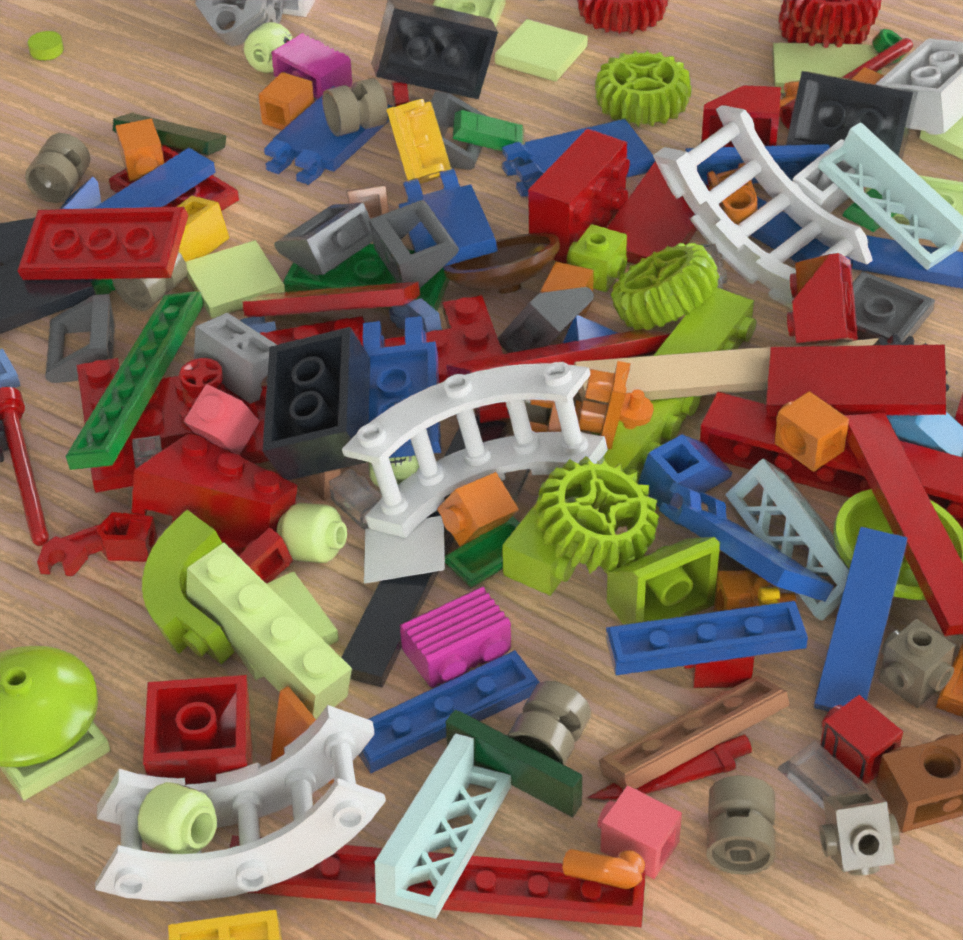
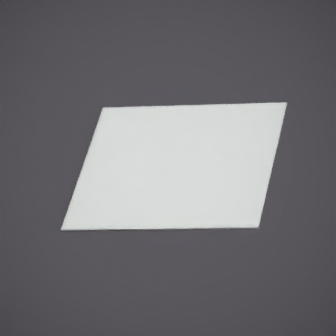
M441 516L426 518L406 539L369 528L365 529L364 584L445 570L444 524Z

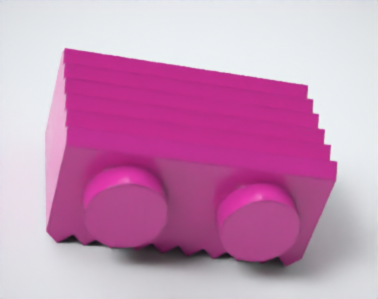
M304 33L271 52L274 76L277 77L281 72L312 81L313 97L317 99L323 95L326 89H330L332 86L346 85L351 87L352 85L351 59L349 56L338 50L335 51L333 48L330 49L328 45L325 46L319 40L310 39Z
M484 587L475 589L400 624L402 650L429 687L432 688L438 683L443 684L444 681L448 682L463 675L471 667L476 668L479 663L491 662L503 656L505 652L511 649L510 620L505 616L504 611L500 610L499 605L495 604L494 599H491L489 593H486Z

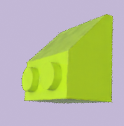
M715 537L687 538L670 546H663L649 555L634 560L632 563L620 567L617 566L614 570L607 572V604L623 625L690 616L714 606L720 542Z

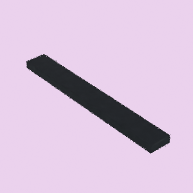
M475 415L483 443L505 437L507 433L506 422L495 420L480 423L478 416ZM460 427L444 457L466 448ZM436 510L434 513H432L431 515H429L427 518L436 517V516H441V515L439 514L438 510ZM444 526V552L446 556L455 538ZM439 571L380 581L341 657L352 668L350 679L379 687L384 686L402 649L400 624L418 616Z

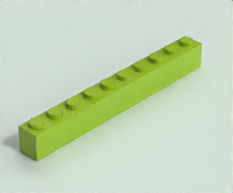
M716 288L712 291L713 294L710 298L702 301L701 307H696L690 311L689 315H685L654 356L738 349L743 341L748 342L751 339L756 328V319L752 318L754 300ZM702 396L650 400L654 408L650 422L646 425L636 426L634 429L625 428L623 422L619 420L612 448L608 449L603 456L607 466L614 468L621 463L622 472L630 475L637 472L636 483L638 484L648 453L677 437L681 423L687 415L692 416L696 412ZM594 432L591 433L592 435H598V436H600L599 433H594ZM579 496L570 497L565 502L572 503ZM534 505L503 544V575L551 596L562 581L567 582L571 578L575 567L571 569V558L566 555L556 558V545H543L545 532L536 530L538 516L534 514Z

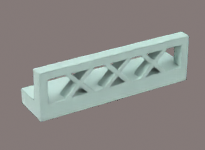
M862 123L850 129L841 148L821 159L818 168L926 270L959 249L963 242V216ZM845 160L855 169V174L843 172L835 164ZM863 187L876 189L882 195V199L870 198L864 192ZM891 212L903 214L910 221V225L897 223L891 217ZM919 238L931 240L939 249L930 254L919 244Z
M762 458L725 495L755 536L788 557L792 558L794 545H807L809 547L806 568L818 576H831L837 584L826 602H819L817 599L799 594L813 615L823 621L841 603L849 568L837 551L833 533L784 471ZM760 483L764 488L761 506L748 507L743 498ZM771 515H784L786 517L783 536L769 535Z
M458 734L453 736L375 860L377 903L437 918L511 788V775L474 766V738ZM469 784L492 789L489 793L470 797L466 790ZM469 814L473 821L472 824L452 829L447 822L450 819ZM450 846L454 853L453 857L432 862L428 856L429 852ZM430 880L435 887L430 897L407 891L410 885Z

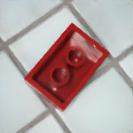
M587 128L528 189L529 234L549 233L558 237L560 248L553 259L554 261L568 264L567 255L571 244L578 242L591 224L606 228L612 217L627 201L629 192L626 190V176L630 167V161L627 159V142Z

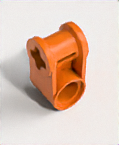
M740 163L737 169L715 174L714 171L707 172L709 189L712 190L743 167L745 163ZM752 180L719 203L720 208L734 224H740L758 210L757 195L752 185Z

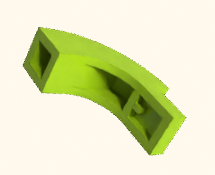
M186 510L164 531L147 558L142 577L143 599L151 618L174 651L180 654L188 646L199 657H203L207 653L222 665L235 652L220 626L186 599L187 568L220 546L222 541L213 528Z

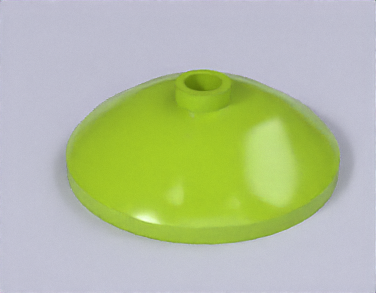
M871 489L857 493L849 498L842 505L834 523L833 537L835 546L849 569L860 527L893 534ZM931 501L963 563V529L945 509ZM904 556L894 597L926 600Z
M23 646L0 652V767H24L48 761L67 751L87 732L97 712L98 692L91 671L79 658L67 651L49 646Z

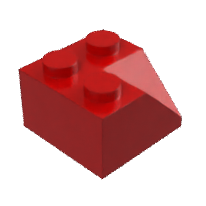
M742 85L704 104L701 143L724 127L716 110L723 105L745 109L752 118L754 129L763 145L776 146L781 87ZM730 141V142H728L726 145H724L723 147H735V146L733 145L732 141Z
M833 253L796 262V273L790 274V290L794 299L792 301L793 311L787 312L789 336H795L796 343L800 345L858 340L850 259L840 253Z
M247 675L147 682L143 765L146 775L164 778H185V785L216 782V775L252 765V737Z

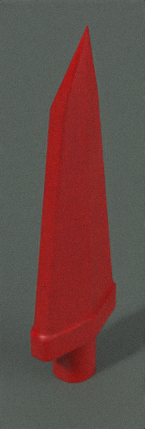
M745 734L724 741L638 787L636 790L648 794L719 773L733 771L736 769L734 759L752 753L750 741ZM612 783L586 798L617 801L624 789Z

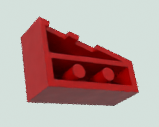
M189 432L134 469L131 513L146 515L147 510L172 516L173 523L188 510L208 526H212L218 536L250 543L260 537L269 527L277 533L279 519L292 505H295L298 485L280 477L275 472L268 471L242 458L238 454L207 441L204 437Z

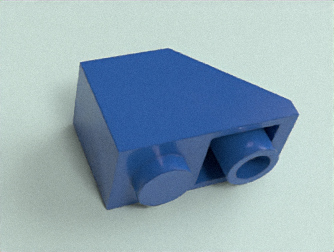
M682 434L648 453L638 485H649L648 496L657 500L656 505L659 508L662 502L679 508L682 505L683 499L682 496L674 494L669 490L673 482L696 492L705 493L731 478L733 472L704 442Z

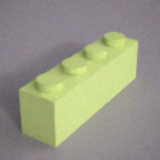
M222 543L187 568L186 599L218 624L228 641L279 692L289 686L316 720L327 705L335 707L347 698L352 668L225 543Z

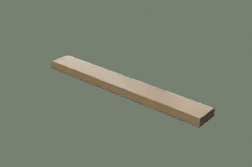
M878 339L775 347L874 345ZM771 347L575 362L574 366L588 367L589 371L594 369L614 373L617 361L631 363L625 385L627 388L626 393H632L633 390L639 389L644 392L645 397L649 400L715 395L717 392L727 394L763 391L768 388ZM587 378V380L578 390L582 402L583 400L600 404H607L606 402L585 398V392L588 382Z

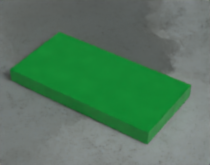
M371 243L324 275H313L293 262L283 281L285 292L397 283L375 251L374 244ZM407 249L410 254L415 253L414 250ZM443 268L419 289L420 296L415 299L422 298L436 311L450 281L445 277ZM389 306V307H376V308H382V309H388V310H390V308H391L392 306Z

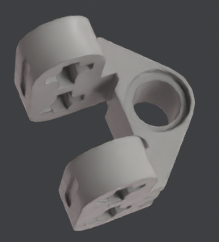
M236 0L195 1L196 6L217 35L229 46H238L244 43L248 35L264 23L275 22L279 24L283 14V0H246L244 10L236 5ZM236 21L232 28L224 30L229 22Z

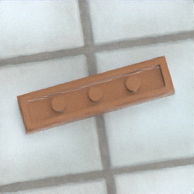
M757 675L602 757L599 760L602 775L624 790L627 785L637 789L790 706L787 691Z

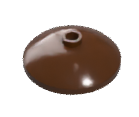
M532 233L496 240L497 252L443 267L445 277L456 284L476 290L498 289L499 294H508L521 289L520 283L538 275L554 259L560 248V243L556 235L549 233Z

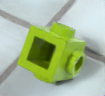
M591 224L579 241L571 244L567 255V263L594 270L593 289L607 293L614 281L619 279L620 275L624 274L626 270L627 234Z

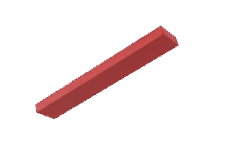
M641 329L446 364L447 378L456 374L466 375L496 367L519 364L564 362L568 365H574L575 362L620 359L655 353L671 333Z
M885 412L845 415L849 419L846 439L893 534L907 537L904 556L943 635L963 634V563Z

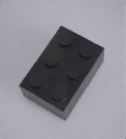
M387 0L371 64L378 78L479 100L498 30L490 18L412 0Z
M802 71L786 146L828 144L831 148L839 140L845 141L850 129L862 123L903 160L918 92Z
M351 327L269 347L262 451L281 477L288 481L367 463V461L346 457L342 451V448L357 434L358 430L364 425L369 424L370 357Z

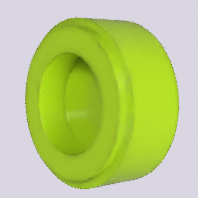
M42 31L28 39L30 55L37 60H52L59 57L64 51L62 37L57 32Z

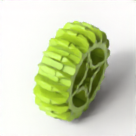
M634 50L629 55L620 53L619 58H609L608 63L601 65L600 72L597 73V79L595 80L597 105L602 107V113L610 114L612 120L626 119L628 123H637L638 127L641 124H649L653 127L655 122L667 124L668 118L677 119L679 113L685 112L686 105L689 103L692 88L689 71L684 69V63L675 62L673 56L663 57L662 52L652 54L648 50L645 53H638Z
M679 243L675 247L667 246L660 252H653L651 256L641 258L638 264L630 266L629 271L621 274L619 281L615 282L610 295L620 319L624 320L627 327H633L634 330H641L642 328L651 330L656 325L663 327L670 321L674 320L676 322L679 317L689 315L691 310L701 307L702 301L710 298L713 294L712 291L718 287L720 276L713 258L703 245Z
M587 456L580 460L578 464L569 459L566 464H563L562 468L556 467L550 473L546 482H543L534 512L538 516L536 530L545 532L543 545L557 546L555 549L556 558L563 555L571 558V569L582 563L586 564L589 574L595 571L598 566L607 574L608 571L614 570L617 566L620 567L644 557L648 547H651L656 537L655 532L659 515L655 513L657 500L647 497L649 485H638L636 483L637 472L630 475L622 472L621 463L613 468L607 466L604 457L597 461L596 464H593ZM579 496L572 503L565 502L570 497ZM627 526V532L615 534L619 527Z

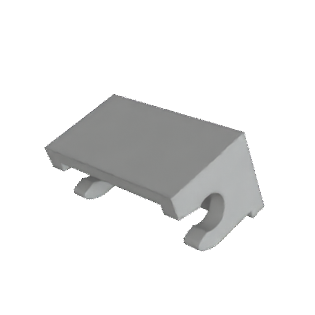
M229 313L195 326L194 359L210 358L217 361L222 366V383L226 388L250 404L258 401L262 391L261 383L268 375L269 347L276 344Z

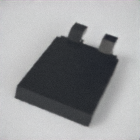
M21 259L1 266L0 334L73 307L87 298L96 295L91 279L22 280L17 272Z

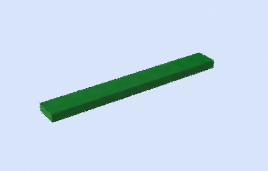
M192 291L163 296L65 457L70 470L113 466L204 305L201 292Z

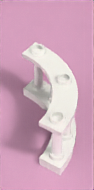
M721 105L716 110L724 127L690 152L664 147L653 155L671 192L676 199L681 196L684 197L695 214L690 218L691 222L714 250L749 283L753 284L757 280L771 289L768 292L769 297L793 309L792 301L794 298L790 290V274L796 273V269L783 264V262L816 238L830 247L821 256L840 253L864 264H868L873 260L867 246L868 239L861 230V227L847 223L825 211L808 198L797 183L791 181L784 174L758 137L754 129L753 120L745 109ZM732 141L745 165L708 191L697 172V165ZM755 177L771 196L772 200L740 224H734L720 208L719 203ZM784 210L802 229L772 252L767 253L748 237Z
M554 362L551 364H519L496 367L466 375L456 374L448 377L442 383L406 398L376 417L369 424L361 427L357 434L342 448V451L346 457L371 462L382 497L365 516L369 529L406 539L422 521L437 510L445 501L444 497L451 494L455 489L494 472L498 474L502 481L505 480V473L524 469H531L532 475H550L556 467L562 468L563 464H566L569 459L578 464L585 456L593 464H596L608 450L605 436L586 434L580 431L573 403L574 395L590 376L589 368L568 365L564 362ZM524 400L554 401L562 432L536 433L532 431ZM506 402L515 435L483 443L473 409L484 405ZM456 415L466 448L436 461L426 428ZM411 439L419 468L416 473L397 485L389 457L400 446Z
M327 705L317 720L302 735L284 747L285 754L263 767L257 762L238 770L216 775V782L185 785V778L154 777L118 769L97 805V819L121 825V845L116 847L96 880L95 890L124 898L149 901H202L258 891L312 868L352 840L372 820L385 803V794L356 785L353 760L361 753L375 734L373 721ZM334 778V783L328 791L313 805L312 794ZM165 782L178 783L200 790L212 800L217 817L216 828L238 824L240 846L202 853V850H200L198 853L167 854L142 851V839L138 831L139 808L146 795L157 785ZM292 805L294 821L260 838L259 818Z

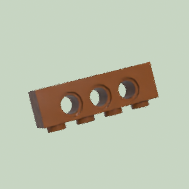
M963 733L958 735L946 734L935 741L913 747H897L889 753L882 755L876 786L882 797L887 801L891 814H894L901 833L963 816Z

